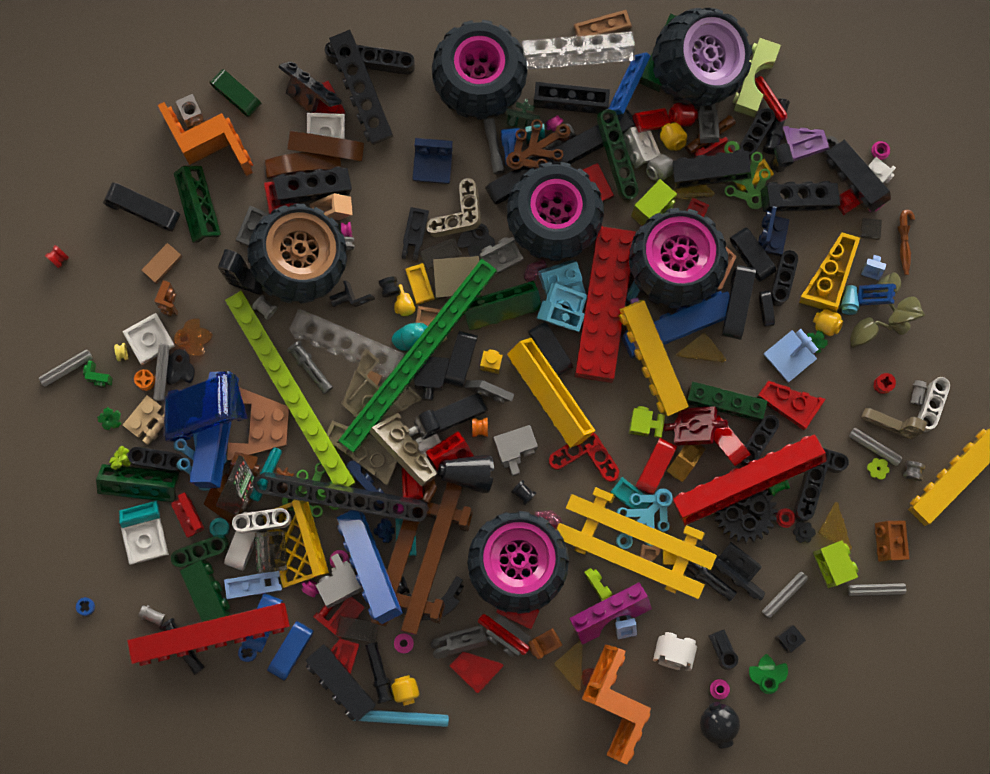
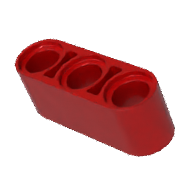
M717 415L716 420H723L719 415ZM729 427L716 429L713 440L734 466L751 455Z
M659 438L635 487L653 495L677 446Z

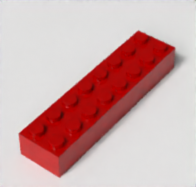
M601 226L595 240L588 296L584 312L585 316L575 370V377L608 383H612L614 380L622 322L619 317L621 312L619 309L625 307L630 275V247L636 234L635 231Z

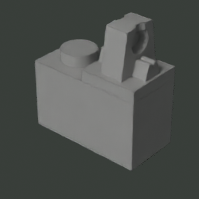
M530 425L493 437L501 464L504 465V468L509 467L512 476L520 474L517 465L521 463L520 455L523 454L524 457L532 455L538 447Z
M339 554L331 557L335 565L332 568L333 576L330 577L328 575L321 578L316 585L328 609L363 591L362 586L359 585L352 566L348 561L342 562Z

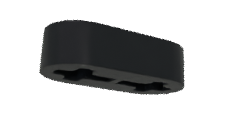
M770 291L759 292L763 326H774L775 317Z

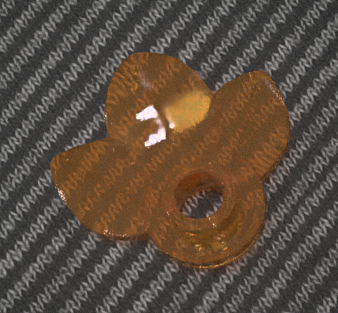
M194 318L185 322L183 329L175 333L174 341L179 347L185 348L189 354L201 356L205 354L203 345L211 340L213 334L207 329L200 328V319ZM182 336L188 337L185 342L181 341Z

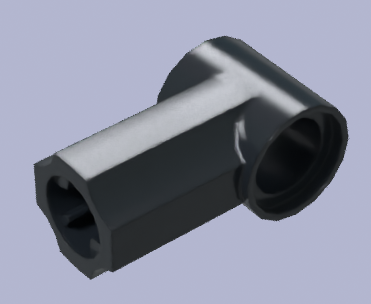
M782 144L773 148L774 157L770 162L771 169L777 173L783 172L787 166L794 163L790 145Z
M725 629L709 635L708 637L719 659V665L727 670L734 668L738 664L739 659L733 650ZM725 655L732 656V665L729 666L724 663Z

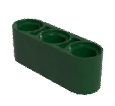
M221 69L209 82L217 92L247 117H250L262 104L254 94L224 69Z
M220 534L187 545L172 553L171 562L175 567H184L215 556L228 548L229 541L226 536ZM216 539L222 542L223 546L221 549H217L214 546ZM197 546H201L204 549L203 556L196 553ZM178 553L185 555V562L179 561Z

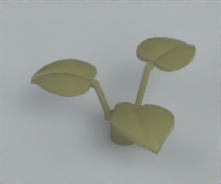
M891 273L882 278L877 284H895L896 289L893 292L896 294L900 290L901 279L897 273ZM873 290V293L888 292V290ZM907 297L898 304L897 308L893 304H889L893 310V314L888 320L889 325L880 321L874 322V319L871 317L861 320L856 324L851 333V346L854 348L873 340L878 334V325L889 330L894 329L899 335L906 334L911 327L910 321L925 316L919 300L916 297Z

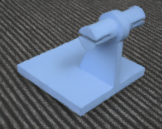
M802 329L796 333L791 330L763 355L789 383L817 359L814 353L818 348L811 341L812 338L807 337Z

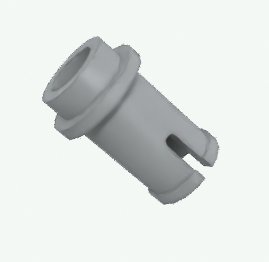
M915 380V383L912 384L914 388L910 403L923 405L925 389L928 386H926L924 381Z
M143 605L138 616L141 617V620L146 619L160 626L165 614L151 609L149 605L147 607Z

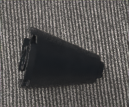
M489 455L444 460L442 464H439L438 476H441L443 481L480 493H489L493 483V477H490V471H494L493 458Z

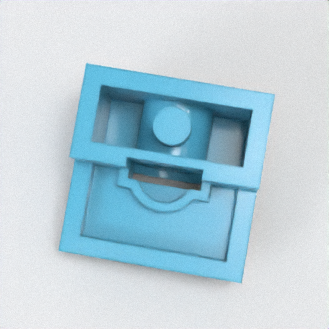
M573 259L538 271L546 297L552 283L586 294L578 263Z
M552 283L546 301H542L537 319L579 332L585 316L582 311L588 295Z

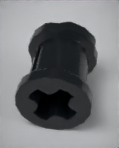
M522 480L511 493L516 494L523 501V504L526 505L537 493L535 491L532 492L524 484L525 481Z

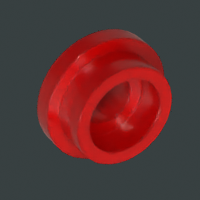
M781 509L776 514V522L780 527L789 528L795 522V514L790 509ZM783 515L788 516L787 522L782 520Z

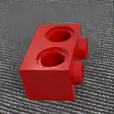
M458 431L426 451L437 472L439 464H442L444 460L474 456L465 439Z

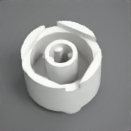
M665 632V635L658 637L653 661L659 660L658 664L668 668L680 670V667H686L685 671H691L697 650L696 641L691 638L679 639L676 634Z

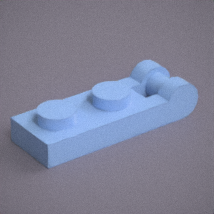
M279 571L225 579L226 598L229 600L282 591V586L278 580L280 573ZM265 579H271V586H266Z

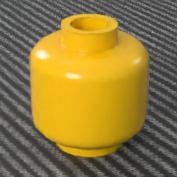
M668 123L662 127L660 139L668 150L678 151L686 145L687 134L678 123Z
M824 309L821 313L817 312L813 320L816 323L815 329L822 331L823 334L830 337L838 334L843 325L841 315L829 309Z
M410 675L394 679L395 682L391 685L395 701L397 703L402 702L403 706L415 703L414 699L419 696L415 678H410Z

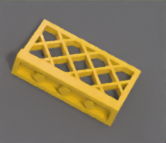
M294 500L291 503L274 508H283L285 510L291 507L294 508L295 515L287 532L280 528L267 530L283 588L329 573L309 502ZM285 513L278 515V523H282L283 519H287ZM263 516L264 523L266 524L267 518ZM294 525L297 526L301 532L298 539L290 535L294 528ZM277 532L285 535L281 544L276 542L275 536ZM288 538L296 542L292 551L285 547ZM300 544L306 550L304 557L296 554ZM283 550L290 554L287 563L281 560ZM294 557L301 560L298 570L290 566ZM305 563L310 565L312 574L306 575L301 572ZM288 569L296 573L293 581L288 582L286 577Z

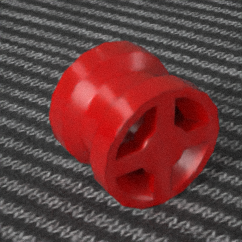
M56 245L53 246V250L45 255L57 268L62 266L61 263L64 260L69 259Z
M883 373L874 380L873 386L877 393L887 394L895 388L896 380L892 374Z

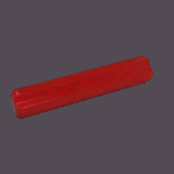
M762 76L755 78L754 81L757 89L763 94L764 100L770 109L773 110L778 121L786 120L788 118L786 111Z
M486 614L480 616L478 623L499 636L522 655L528 652L530 647Z

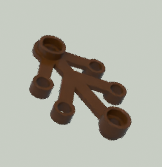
M538 119L533 120L528 149L522 152L523 141L527 138L526 131L523 129L517 130L514 152H511L506 158L507 166L512 170H519L523 166L537 169L540 163H547L545 159H539L538 161L527 159L532 155L560 162L563 159L562 150L555 149L550 151L543 148L556 140H567L570 137V128L565 124H560L556 127L554 133L537 143L543 124ZM534 124H539L540 127L535 128ZM560 129H565L566 132H565V133H561L559 130H560ZM522 133L525 136L523 138L518 137V134ZM559 153L561 157L556 158L554 154ZM513 158H518L519 161H518V162H513L512 159H513Z

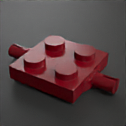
M715 406L685 408L678 411V417L674 423H664L663 429L664 431L675 432L674 443L676 446L713 444L714 432L717 428H727L728 421L716 420L718 410Z

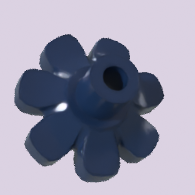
M382 518L381 523H378L377 528H374V535L382 538L383 543L391 542L393 538L391 534H395L394 527H391V521L387 518Z

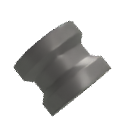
M906 461L907 470L904 472L903 477L913 481H922V471L925 470L926 466L919 462Z

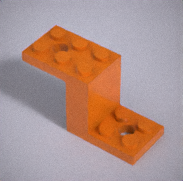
M165 102L158 105L189 165L230 145L245 175L248 176L253 173L251 170V166H253L251 158L246 149H244L229 117L225 119L221 113L184 132L172 107L167 108Z
M605 644L582 700L622 718L607 756L627 765L634 755L636 743L641 739L642 728L649 720L651 708L610 689L617 679L616 673L618 668L624 663L626 651Z

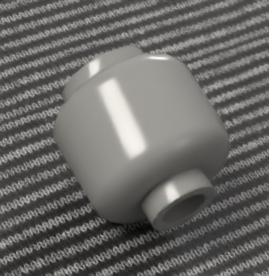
M664 154L656 156L647 163L646 173L651 180L656 182L659 179L665 180L674 172L673 160Z

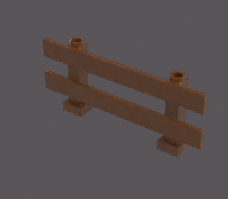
M447 482L441 504L431 502L427 504L429 510L426 516L436 518L411 597L397 592L419 522L403 519L387 569V574L401 609L407 610L401 628L403 632L417 635L423 615L430 616L432 622L440 624L445 608L444 601L435 598L433 603L427 600L451 523L459 524L460 530L467 532L473 517L472 508L464 506L463 511L456 509L462 486ZM414 508L416 514L421 515L424 513L422 508ZM371 619V623L381 625L384 627L387 626L388 621L381 624L376 619Z

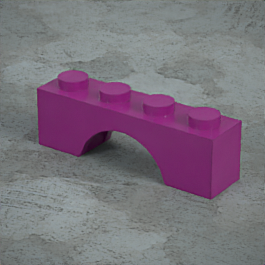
M638 582L569 619L583 645L599 637L604 626L611 620L624 615L636 618L651 610L652 607L648 595Z

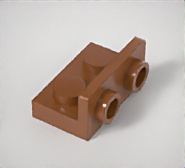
M163 280L154 302L162 314L170 317L172 314L177 316L178 310L173 304L176 299L175 290L170 282Z
M906 521L875 523L878 561L909 560Z

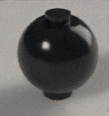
M714 702L703 712L700 719V728L706 739L712 743H717L718 748L724 749L734 744L733 739L739 732L740 720L733 708L720 704V702Z

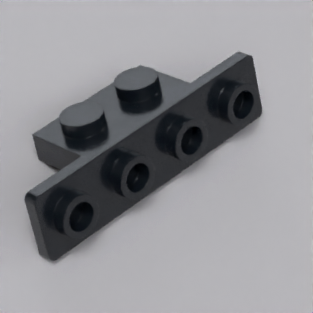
M287 62L279 64L278 68L290 76L285 93L310 113L316 112L320 100L329 107L341 104L342 100L334 92L329 91L322 83L313 79L309 73L300 69L296 63Z
M730 542L724 551L717 555L714 565H716L720 573L731 577L734 584L745 588L752 598L761 601L764 598L765 592L751 580L762 566ZM705 544L702 545L701 549L717 555Z

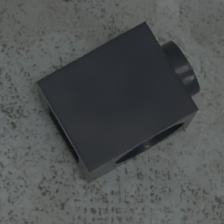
M789 625L774 637L786 653L793 652L806 641L794 625Z

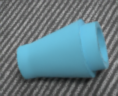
M846 286L840 305L844 314L854 315L859 310L856 286Z

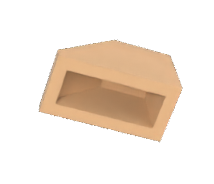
M331 194L310 203V208L314 209V207L323 210L324 215L329 219L332 217L334 220H341L353 215L351 197Z

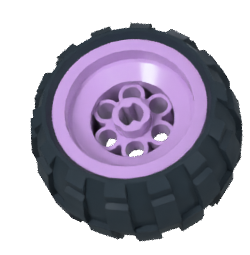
M694 8L671 19L658 35L655 42L657 45L653 48L652 61L655 63L653 72L655 78H658L661 82L663 91L668 95L672 94L674 100L688 105L693 104L694 106H709L733 95L743 84L742 82L748 76L752 65L750 62V57L753 54L752 45H749L747 39L749 35L745 28H741L734 16L723 14L722 10L715 8Z

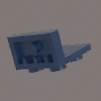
M415 138L413 181L449 184L453 141Z
M773 206L770 211L766 212V216L763 217L761 227L764 229L762 234L759 235L758 242L767 254L782 256L790 219L775 216L777 207Z

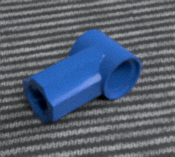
M520 128L501 129L502 146H504L506 166V158L511 152H514L516 131ZM513 158L512 161H513V162H518L519 159H518V158Z

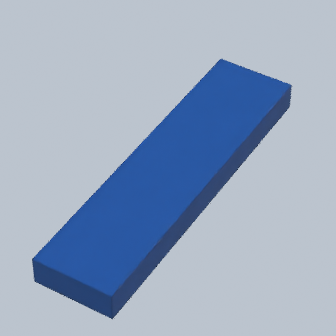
M647 52L633 56L608 109L615 111L617 115L624 114L650 58Z

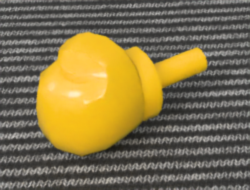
M400 284L398 285L400 295L396 297L397 301L394 304V310L396 314L408 316L415 312V306L409 293H404L403 286Z

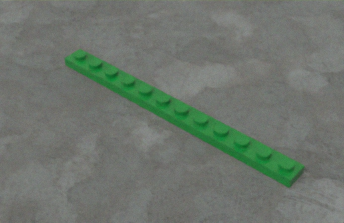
M481 258L340 437L339 442L353 453L357 451L370 434L371 428L377 425L497 273V269Z

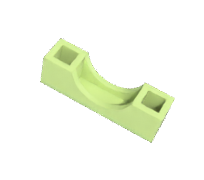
M762 38L759 39L757 44H753L750 71L740 86L742 87L740 93L736 92L732 102L736 104L734 107L735 111L755 117L763 94L757 89L754 76L760 70L773 67L781 45Z

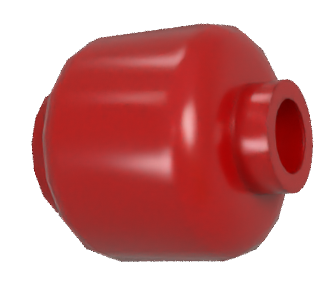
M677 102L669 110L670 122L678 123L681 127L692 126L698 117V111L693 104L688 105Z

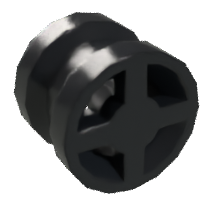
M395 276L384 278L378 282L383 290L381 292L382 297H391L400 293Z

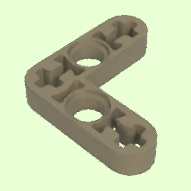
M463 179L459 184L460 213L433 218L427 222L426 229L432 237L474 230L480 226L481 215L478 188L473 179ZM468 185H471V186L469 187V190H470V193H471V194H468V192H467V190H466ZM468 201H475L472 207L465 206ZM469 213H472L474 217L472 223L469 222L471 220ZM457 220V226L449 227L451 221Z
M865 408L861 416L863 420L909 439H914L924 433L927 425L926 421L917 417H910L902 422L870 408Z

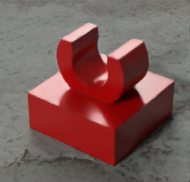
M849 189L839 195L840 205L838 208L843 215L860 205L857 197Z

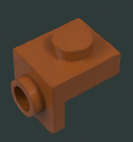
M551 628L533 638L529 642V649L532 655L536 656L539 660L544 655L561 647L562 643L555 630Z

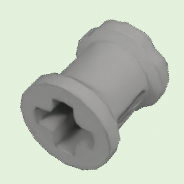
M261 295L254 302L252 309H257L268 320L276 312L277 307L265 300V296Z

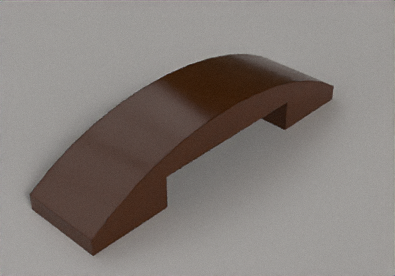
M290 131L287 150L362 162L364 143Z
M307 152L287 154L265 160L267 179L275 178L281 174L306 173L317 169L327 171L334 167H341V161L338 157Z

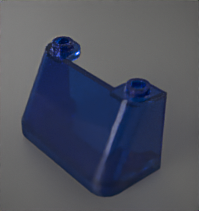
M227 371L219 372L212 379L180 391L178 389L171 390L165 396L164 437L166 442H175L178 439L187 441L191 439L190 437L194 436L193 434L221 424H229L233 419L238 422L248 419L236 374H228Z

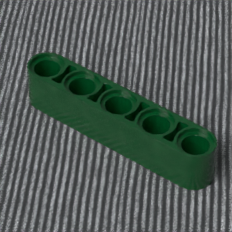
M606 109L598 114L597 124L618 194L623 200H630L638 195V185L617 114L611 109ZM604 114H608L610 116V123L604 122ZM610 132L616 135L614 142L609 139L608 135ZM615 150L620 151V160L614 157ZM621 168L627 172L625 178H622L619 174ZM626 186L632 189L630 196L625 194Z

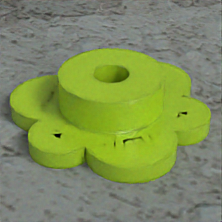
M874 458L867 465L868 471L871 472L870 476L872 478L877 477L879 480H883L890 471L887 467L888 462L885 459L879 460Z

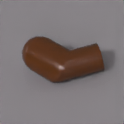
M434 479L423 485L425 493L421 500L427 504H430L437 491Z

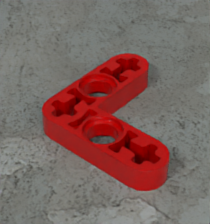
M595 433L589 436V438H594L593 445L590 443L584 446L585 451L582 450L580 444L576 445L579 449V453L576 456H571L568 453L569 445L566 444L553 452L549 457V466L554 470H560L587 453L605 481L613 482L619 476L617 465ZM564 450L566 457L561 460V465L553 464V457L560 458L563 456L561 452ZM597 452H603L605 454V460L603 462H598L595 460V454ZM607 461L611 463L607 465L610 470H615L613 478L611 476H606V473L608 471L605 467L603 469L600 468V466L605 465Z

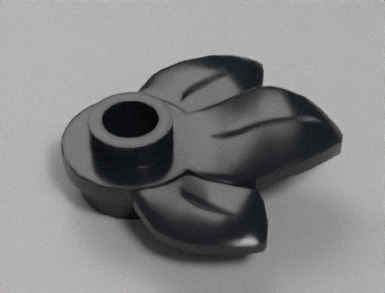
M482 223L474 230L463 232L458 239V247L468 248L470 257L479 256L480 258L482 249L490 245L492 247L495 246V241L489 235L487 226ZM480 230L482 232V236H478L476 234V231Z
M177 349L172 355L168 356L166 382L168 385H173L182 378L186 382L191 383L194 379L195 369L190 363V355L184 349ZM179 355L182 356V361H181V362H179V361L177 360V357H178Z

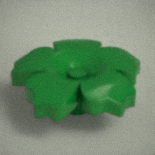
M818 330L816 334L813 332L807 333V337H811V341L818 348L815 353H820L821 348L824 349L828 345V340L824 339L825 336L822 331Z
M107 407L97 417L98 422L102 423V427L105 430H110L111 427L114 429L121 425L119 421L121 413L118 410L113 412V409Z

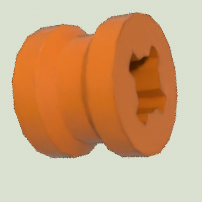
M139 370L134 376V382L141 390L149 391L155 386V376L148 370Z
M472 418L473 437L478 435L488 437V418H483L482 420Z

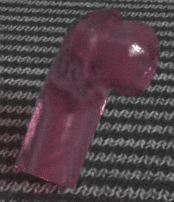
M544 259L527 265L524 273L525 281H535L537 272L547 268Z
M552 510L535 511V516H541L548 520L555 529H557L559 523H562L561 517Z

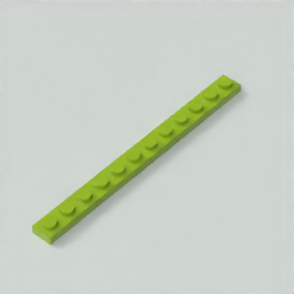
M239 291L225 300L333 484L347 487L355 485L356 482L243 292Z

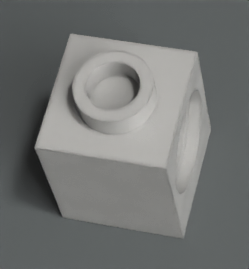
M193 94L176 101L187 127L196 126L202 120H205ZM191 109H194V110H195V112H194L193 114H191V115H188V114H187V112H188L189 110H191Z

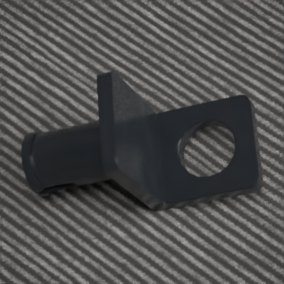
M346 280L343 281L344 291L329 296L333 307L347 301L354 307H358L375 300L372 294L355 299L351 285Z

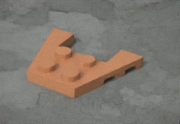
M238 387L235 404L251 405L249 443H228L227 460L232 461L235 452L252 455L269 451L274 447L287 446L290 411L288 406Z

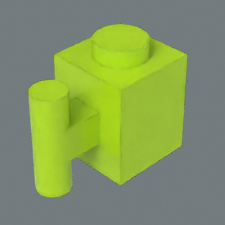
M643 406L634 408L628 434L648 437L650 429H654V437L662 438L665 415L658 414L657 421L652 420L653 411H649V408Z

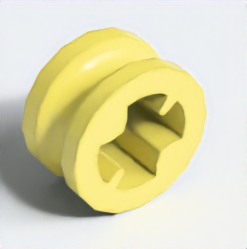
M122 343L121 346L115 344L114 349L117 361H121L122 358L128 360L126 344Z

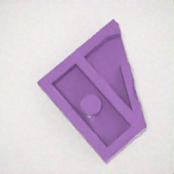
M783 127L794 161L830 149L824 130Z

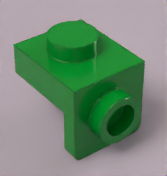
M88 360V364L83 369L84 379L94 383L93 385L105 388V385L112 386L113 378L108 374L95 373L96 363Z

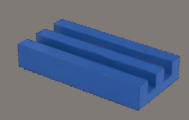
M892 283L859 286V305L894 304L893 296H895V292L893 291L896 289V285ZM888 290V292L863 293V291ZM887 297V298H880V299H863V298Z

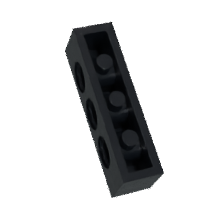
M536 82L533 107L599 114L609 107L610 89Z
M334 167L327 171L317 169L312 173L297 172L291 176L281 174L273 178L271 184L276 206L320 200L331 194L348 196L352 190L348 169L342 167ZM325 180L333 181L334 185H328ZM312 182L316 187L311 188L307 183ZM295 185L297 190H291L288 186Z
M793 181L784 184L770 182L760 190L763 212L770 211L773 206L777 207L776 212L834 210L840 205L838 183H830V181L819 183L806 181L801 184H795Z

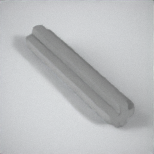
M159 344L154 400H164L169 356L168 344Z
M84 350L40 376L39 381L44 387L48 386L85 364L88 360H91L93 357L90 351Z
M857 428L852 429L849 437L893 465L897 466L900 464L902 456Z
M799 572L762 610V613L767 618H771L808 580L807 575Z
M904 583L848 586L849 596L906 593V585Z

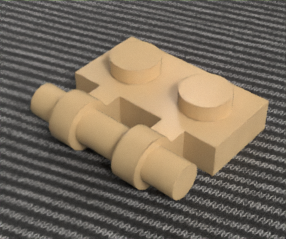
M147 395L123 426L138 438L145 432L147 435L142 441L149 445L153 439L155 440L158 437L157 434L163 426H167L172 414L166 410L161 416L159 413L163 407ZM154 419L158 420V422L150 430L148 426L151 424V422Z

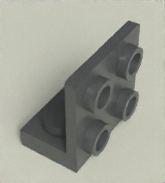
M500 614L496 618L495 622L525 644L531 639L528 634ZM489 629L487 630V640L495 646L499 643L505 647L503 651L510 657L514 655L518 657L520 655L518 650Z

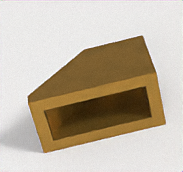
M700 444L685 445L667 472L683 482L706 449Z

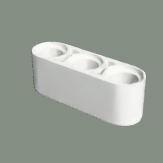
M938 377L928 385L923 405H921L917 417L922 420L927 418L930 421V427L926 426L924 432L935 428L940 419L950 389V382L944 377ZM936 383L941 384L942 391L936 389ZM930 400L936 403V409L931 408Z
M283 508L243 513L233 518L232 525L240 533L285 528L291 523V515ZM280 513H285L287 516L286 521L283 523L277 522V516ZM260 516H266L267 522L263 526L257 524ZM246 519L247 526L239 529V520Z
M259 517L257 520L259 526L263 524V517ZM246 519L240 520L238 524L239 529L247 526ZM236 531L224 564L243 571L255 545L256 533L259 534L260 531L251 533Z

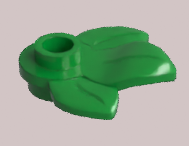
M768 654L762 656L758 667H749L751 680L759 684L760 690L766 694L775 693L779 683L785 681L788 675V665L786 663L775 665V662ZM767 680L772 683L770 688L765 686Z

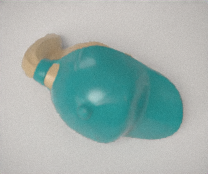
M423 323L407 324L393 334L392 343L399 350L409 351L428 326Z

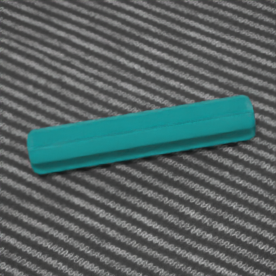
M275 447L271 449L261 473H273L282 454L280 449ZM260 479L261 484L266 487L268 481ZM253 488L250 499L258 502L263 494Z

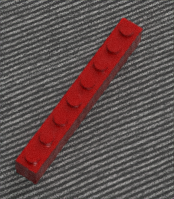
M815 434L803 437L797 443L788 444L777 452H770L757 461H750L744 467L735 468L722 477H715L711 482L697 485L691 491L678 494L673 498L675 508L684 526L825 463L826 452Z
M280 603L130 639L127 642L132 664L139 663V666L152 664L151 660L156 658L160 662L169 660L170 655L177 654V657L189 655V651L196 649V653L207 651L208 646L215 645V648L227 646V641L234 640V644L246 641L248 636H253V639L265 637V632L272 631L273 635L285 632L284 628L290 627L285 603Z

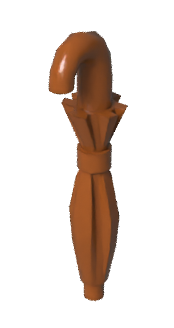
M903 210L901 212L900 226L897 227L901 235L900 258L904 275H909L911 251L908 243L910 225L908 226L907 216L910 217V220H915V216L910 210Z

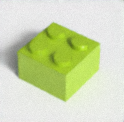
M659 179L634 205L631 217L643 226L655 214H663L667 209H673L677 193Z
M843 540L813 552L828 588L858 578V568L855 562L851 561L849 557L850 549L846 543H843Z

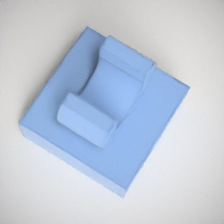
M873 255V259L868 258L865 262L861 275L879 280L886 264L880 262V256Z
M626 615L627 620L620 621L619 617L616 618L615 627L618 639L637 635L636 622L634 618L631 619V616Z

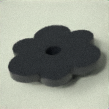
M800 521L796 524L793 534L796 535L797 542L803 543L804 541L810 542L811 537L815 536L816 531L814 528H811V523Z

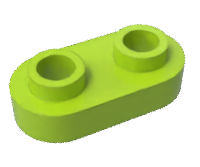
M589 568L584 572L601 601L613 596L608 586L604 587L600 582L602 577L597 569L593 571Z

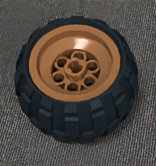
M293 204L292 207L281 206L272 210L268 216H264L258 222L250 237L248 262L250 263V271L255 281L261 283L263 286L262 290L268 295L279 297L282 302L292 303V301H299L302 304L324 297L339 282L346 267L347 246L344 235L339 232V225L332 217L329 219L324 215V211L317 207L313 209L306 207V204ZM290 242L291 245L286 246L285 243ZM296 248H299L302 254H299ZM287 254L289 259H284L282 255ZM306 258H311L312 263H309ZM295 262L299 263V264L301 265V267H300V268L295 267V266H294V263H295Z

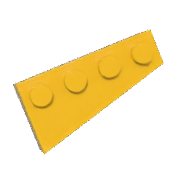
M843 232L840 234L808 287L801 295L799 303L822 310L829 309L837 312L860 237Z

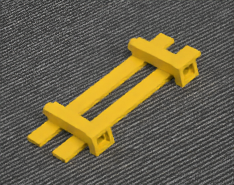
M595 487L593 495L596 497L594 503L571 494L566 509L587 517V520L581 532L562 523H559L556 530L560 532L564 542L575 546L574 551L584 555L586 552L592 553L666 585L665 590L676 593L678 590L694 598H700L705 584L684 576L689 561L707 569H712L717 555L696 547L697 541L703 540L704 532L686 525L683 532L686 538L682 541L606 509L607 503H612L615 498L609 492ZM598 524H604L677 555L678 557L673 569H667L594 538L593 536Z

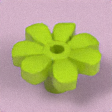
M124 446L118 448V451L114 453V457H111L109 461L112 469L116 470L122 464L126 467L130 466L131 462L128 456H126L129 449Z

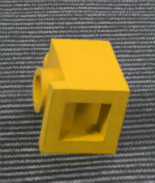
M496 350L484 351L480 370L499 374L503 355H500Z

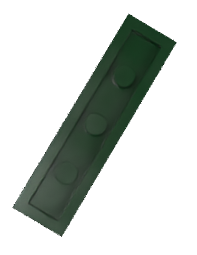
M182 166L173 174L192 242L199 243L206 237H219L221 232L202 166ZM191 171H197L198 181L192 177ZM196 188L203 192V198L197 194ZM202 205L207 208L208 215L202 212ZM207 222L212 226L214 232L207 231Z
M102 464L96 478L97 494L174 502L179 472L125 466L114 470L111 468V465ZM105 471L115 473L112 475H104ZM126 474H133V475H134V476H132V477H130V478L124 477V475H126ZM146 476H152V477H153L152 479H149V480L143 479V478L146 477ZM165 478L172 479V482H164L162 480Z

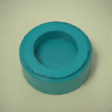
M216 518L210 523L209 530L213 536L220 534L226 536L230 531V526L225 519Z

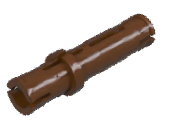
M728 115L718 123L719 136L736 125L731 115ZM699 134L695 140L685 145V150L689 155H693L702 147L706 148L709 143H700Z

